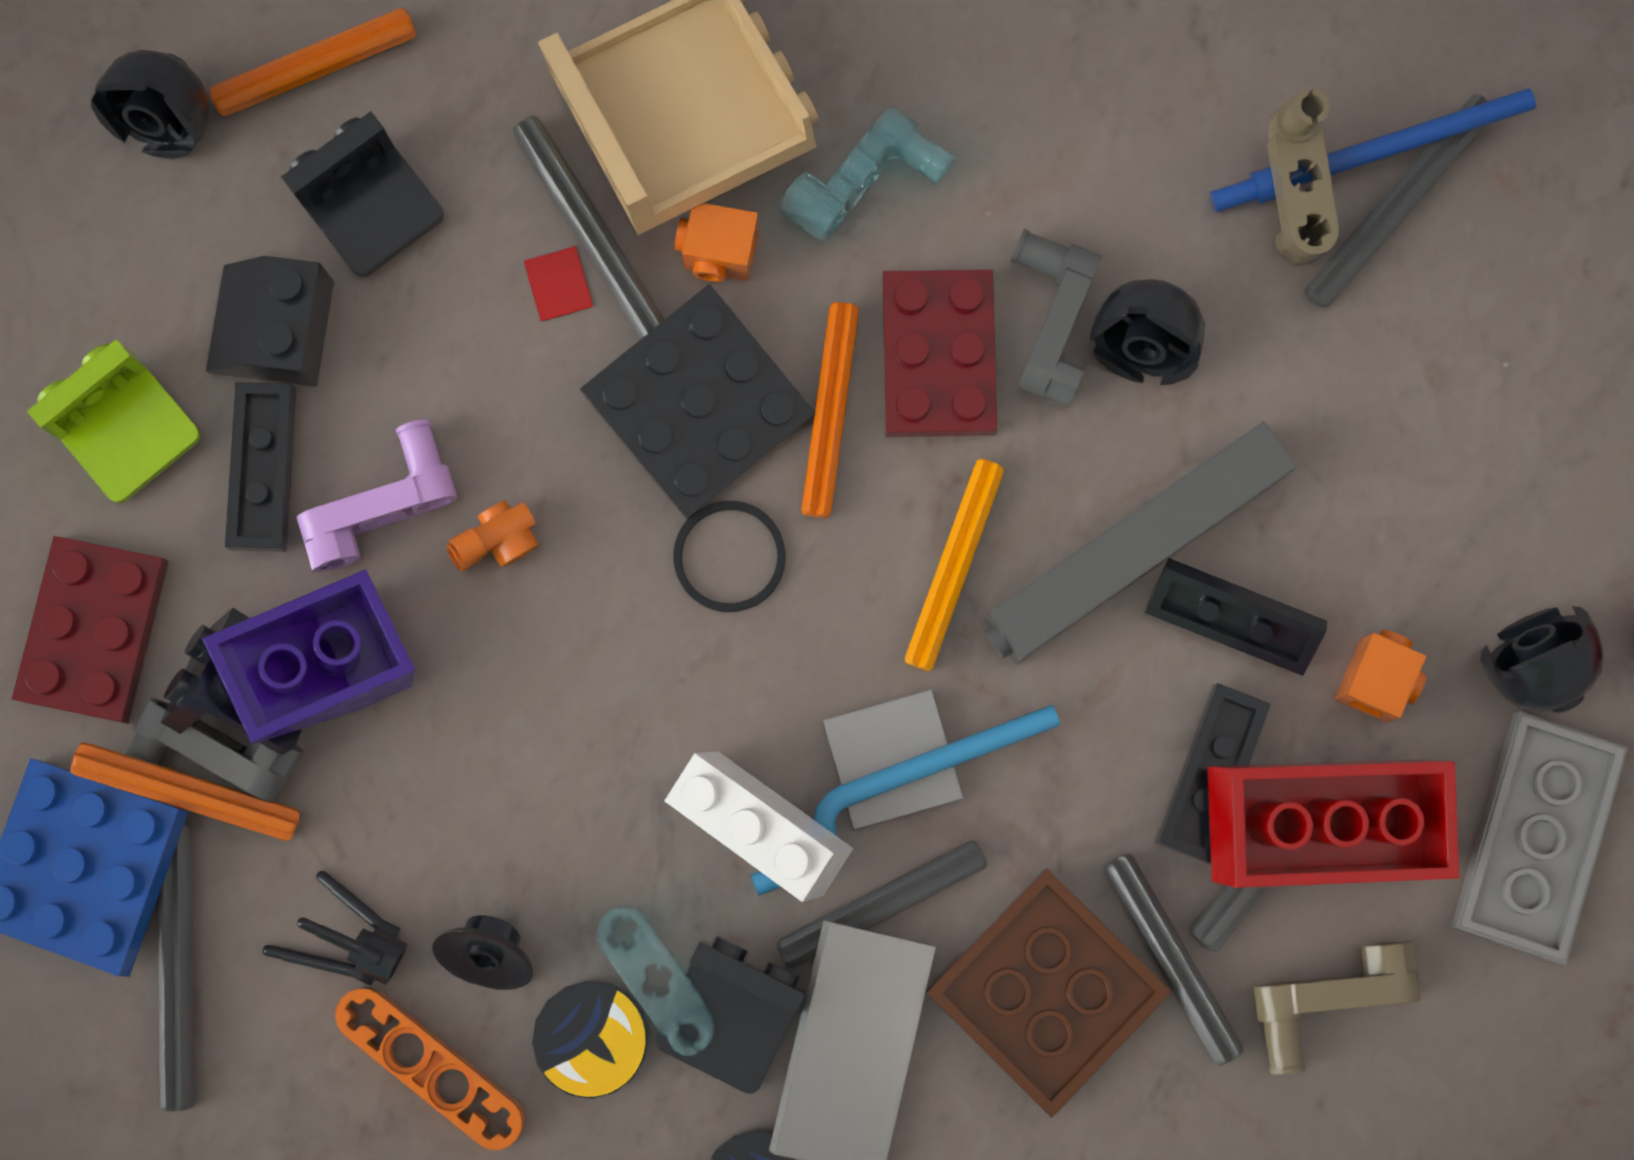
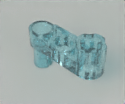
M892 105L873 124L826 185L805 171L788 188L778 206V211L815 239L824 243L834 234L891 160L902 159L936 186L949 172L956 160V156L948 153L919 132V124Z
M623 905L608 911L601 918L597 927V940L604 954L661 1035L667 1036L674 1050L683 1055H694L704 1050L711 1042L714 1033L713 1017L705 1006V999L654 929L648 915L641 908ZM623 916L624 923L632 918L638 924L639 928L633 934L637 944L626 947V940H623L619 945L612 940L611 934L616 930L614 918ZM657 964V970L660 971L662 965H664L672 972L673 976L667 982L670 989L669 993L658 996L657 989L654 990L652 995L644 990L642 984L648 978L644 970L647 966ZM682 1023L695 1025L700 1032V1037L694 1041L684 1040L679 1033L680 1025Z

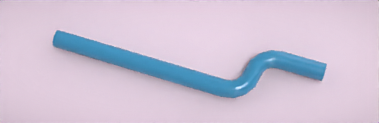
M1053 705L1046 706L842 784L826 793L816 807L813 820L837 836L836 819L845 808L1060 726V720ZM760 871L751 874L758 896L781 888L780 885Z

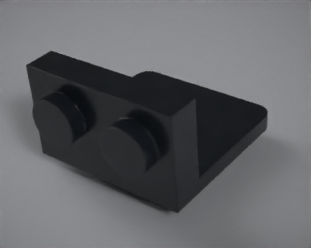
M371 111L362 118L355 117L343 123L336 130L332 140L317 151L309 150L299 155L291 163L289 171L281 176L282 180L350 269L359 277H366L438 225L444 218V211L440 204L395 148L385 128Z
M231 608L210 628L202 625L197 629L185 649V654L191 657L186 669L182 668L177 672L165 691L164 698L170 701L160 723L181 734L204 714L209 713L247 735L202 638L249 619L248 616ZM302 729L260 743L278 754H287L296 746Z
M716 936L713 944L705 941L699 942L689 962L691 965L656 1035L655 1044L660 1051L744 1093L752 1094L760 1088L791 1021L802 1003L806 991L796 987L800 976L772 962H768L764 971L744 961L747 950Z

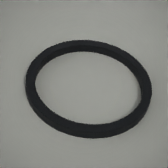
M739 501L715 502L696 511L681 527L674 546V567L684 590L699 604L720 612L743 611L763 602L777 587L785 566L784 542L779 529L772 519L757 507ZM723 510L742 511L759 519L769 529L777 548L776 568L767 586L754 597L737 603H721L704 597L690 584L682 564L683 545L690 530L702 518Z

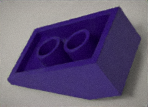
M366 569L202 638L252 745L361 710L412 687L415 668Z

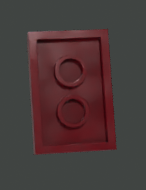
M993 270L883 271L885 437L995 436L997 433Z
M53 536L11 700L128 724L169 561L161 557Z

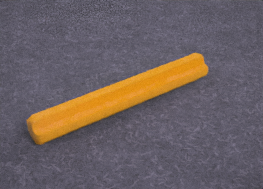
M978 459L973 468L905 655V662L914 668L930 671L936 662L1004 474V467L996 462Z

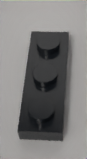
M235 382L225 547L231 551L286 552L296 388L292 384Z
M1168 558L1145 611L1146 614L1301 676L1306 672L1327 630V620L1171 558Z
M1219 683L1213 685L1157 836L1156 844L1211 864L1208 766L1249 765L1268 714L1270 703Z

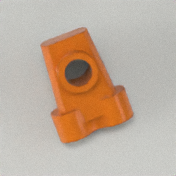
M503 500L477 516L481 523L480 526L475 529L471 527L451 538L449 544L446 545V550L459 572L467 570L491 552L500 567L503 568L540 546L531 531L536 522L524 502L511 508L508 502Z

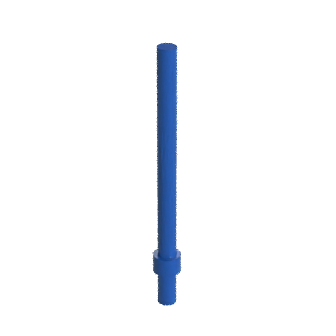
M1530 88L1328 153L1330 175L1534 110L1536 108L1534 94ZM1271 166L1250 173V179L1211 191L1210 198L1215 212L1217 213L1257 200L1259 204L1275 200L1276 195ZM1298 166V170L1289 178L1293 186H1296L1298 183L1303 185L1314 181L1312 174L1308 172L1304 175L1305 168Z

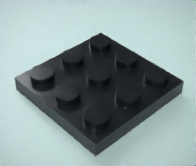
M710 283L580 388V392L685 519L693 515L815 414L814 410Z

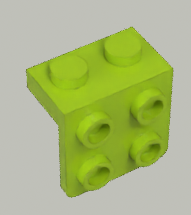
M117 339L110 344H102L91 350L82 360V367L66 380L55 381L44 388L38 395V402L27 410L28 414L41 429L61 440L105 495L113 502L119 504L125 503L194 447L201 438V432L140 358Z

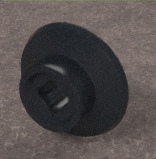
M486 915L473 916L466 921L464 928L450 929L442 933L435 939L432 946L433 954L443 968L471 984L495 990H512L525 986L531 981L533 976L529 957L518 947L521 940L519 932L508 922L496 917Z

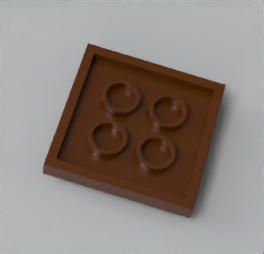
M1044 869L932 984L926 993L1052 1118L1172 991L1048 869Z

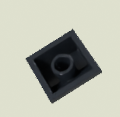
M261 256L224 265L206 371L209 374L317 387L334 285L333 279L319 262Z

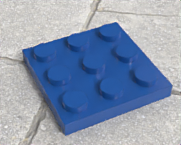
M30 758L0 839V933L113 975L130 977L189 811L74 775L71 770Z

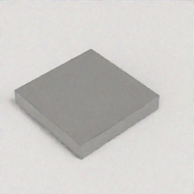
M932 689L823 720L841 785L947 745ZM951 767L849 806L847 809L853 830H857L962 800L963 795L955 768Z

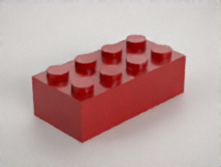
M1420 759L1208 766L1211 881L1234 888L1460 879L1455 761Z

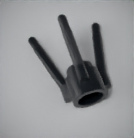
M319 871L316 874L317 880L370 925L374 931L372 933L363 928L355 940L305 917L298 919L297 926L322 940L349 951L347 960L356 965L272 945L264 946L263 954L281 959L282 961L353 977L369 986H372L374 980L387 985L395 973L408 945L396 938L401 928L379 917L327 872Z

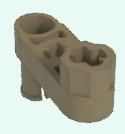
M1312 88L1309 93H1307V89L1302 90L1296 98L1287 100L1271 115L1268 122L1269 141L1267 147L1281 231L1276 235L1275 245L1280 255L1288 258L1293 265L1299 266L1312 263L1328 252L1335 245L1339 237V223L1323 129L1319 126L1330 112V101L1328 96L1317 88ZM1298 166L1305 168L1304 175L1310 172L1314 179L1306 187L1305 192L1298 190L1301 185L1300 183L1293 186L1289 178L1298 170ZM1302 227H1306L1304 234L1310 231L1313 233L1315 242L1311 245H1308L1309 238H1306L1304 241L1300 238L1298 231Z
M1413 941L1361 946L1364 974L1253 986L1258 1022H1264L1269 1074L1283 1075L1306 1071L1298 1019L1304 1018L1303 1013L1420 1001L1421 996Z

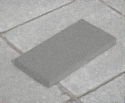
M1521 711L1513 713L1450 928L1559 965L1567 964L1628 747Z
M823 920L769 1147L770 1152L774 1155L799 1160H887L934 958L935 946Z

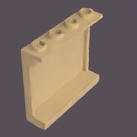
M672 0L567 51L558 33L538 41L553 80L638 235L817 147L812 125L817 123L819 119L814 105L805 91L799 94L795 92L791 85L794 82V76L785 56L781 51L772 54L766 44L770 42L767 28L757 11L748 14L743 5L747 3V0Z

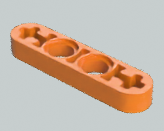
M363 987L349 991L340 999L336 1007L335 1019L339 1030L344 1036L476 1143L488 1150H501L509 1147L521 1137L525 1129L526 1116L519 1102L385 993L376 988ZM372 1000L376 1006L371 1014L383 1025L390 1024L392 1017H395L400 1022L399 1025L385 1035L380 1047L373 1042V1039L381 1035L382 1032L368 1023L358 1028L352 1023L357 1015L351 1008L354 1002L363 1004ZM403 1033H412L418 1036L424 1046V1055L421 1061L412 1067L400 1064L394 1057L393 1045L396 1039ZM449 1069L461 1071L467 1077L469 1083L466 1097L457 1103L444 1100L437 1088L441 1074ZM481 1088L489 1093V1097L480 1104L493 1113L502 1108L509 1111L510 1116L506 1123L512 1129L510 1135L502 1131L494 1137L489 1135L486 1129L490 1121L478 1110L472 1113L470 1120L462 1114L463 1110L476 1101Z

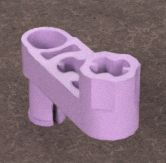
M428 419L411 421L395 429L400 439L410 473L406 476V479L314 507L297 516L312 572L333 571L349 566L361 559L355 535L447 506L458 499L449 466L442 465L431 431L432 426Z

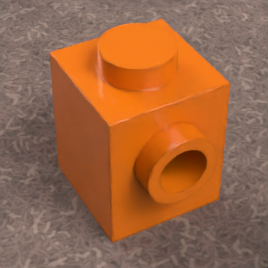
M702 203L691 209L689 219L680 217L675 237V250L682 251L685 270L693 271L692 275L695 278L707 282L721 283L725 281V277L749 281L759 234L758 213Z
M1381 630L1380 634L1373 632L1359 640L1334 700L1385 723L1400 719L1406 704L1413 705L1423 690L1427 675L1420 671L1426 655L1412 650L1413 642L1398 633L1388 630Z

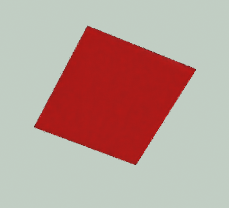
M576 246L524 260L541 322L593 307Z

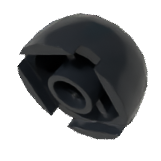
M137 50L118 57L100 77L94 91L96 92L91 99V108L98 121L114 137L125 143L130 135L138 141L148 143L142 152L154 157L175 159L188 156L195 144L200 140L208 119V96L201 80L181 58L159 51Z
M1133 280L1119 286L1103 302L1095 317L1090 341L1093 339L1096 343L1093 351L1096 359L1112 373L1138 383H1143L1144 381L1142 373L1153 377L1163 376L1160 385H1172L1188 379L1198 368L1203 349L1205 322L1196 301L1180 287L1164 280Z
M1572 606L1576 615L1562 616L1557 607L1528 615L1505 627L1497 634L1499 639L1505 642L1495 648L1492 653L1487 645L1483 648L1480 662L1490 681L1505 699L1519 708L1537 711L1552 710L1556 713L1571 710L1583 701L1584 694L1592 688L1601 674L1603 661V646L1599 633L1589 613L1583 608Z

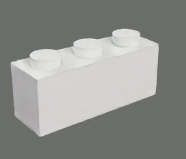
M719 751L694 753L665 799L666 803L801 902L824 896L854 849Z

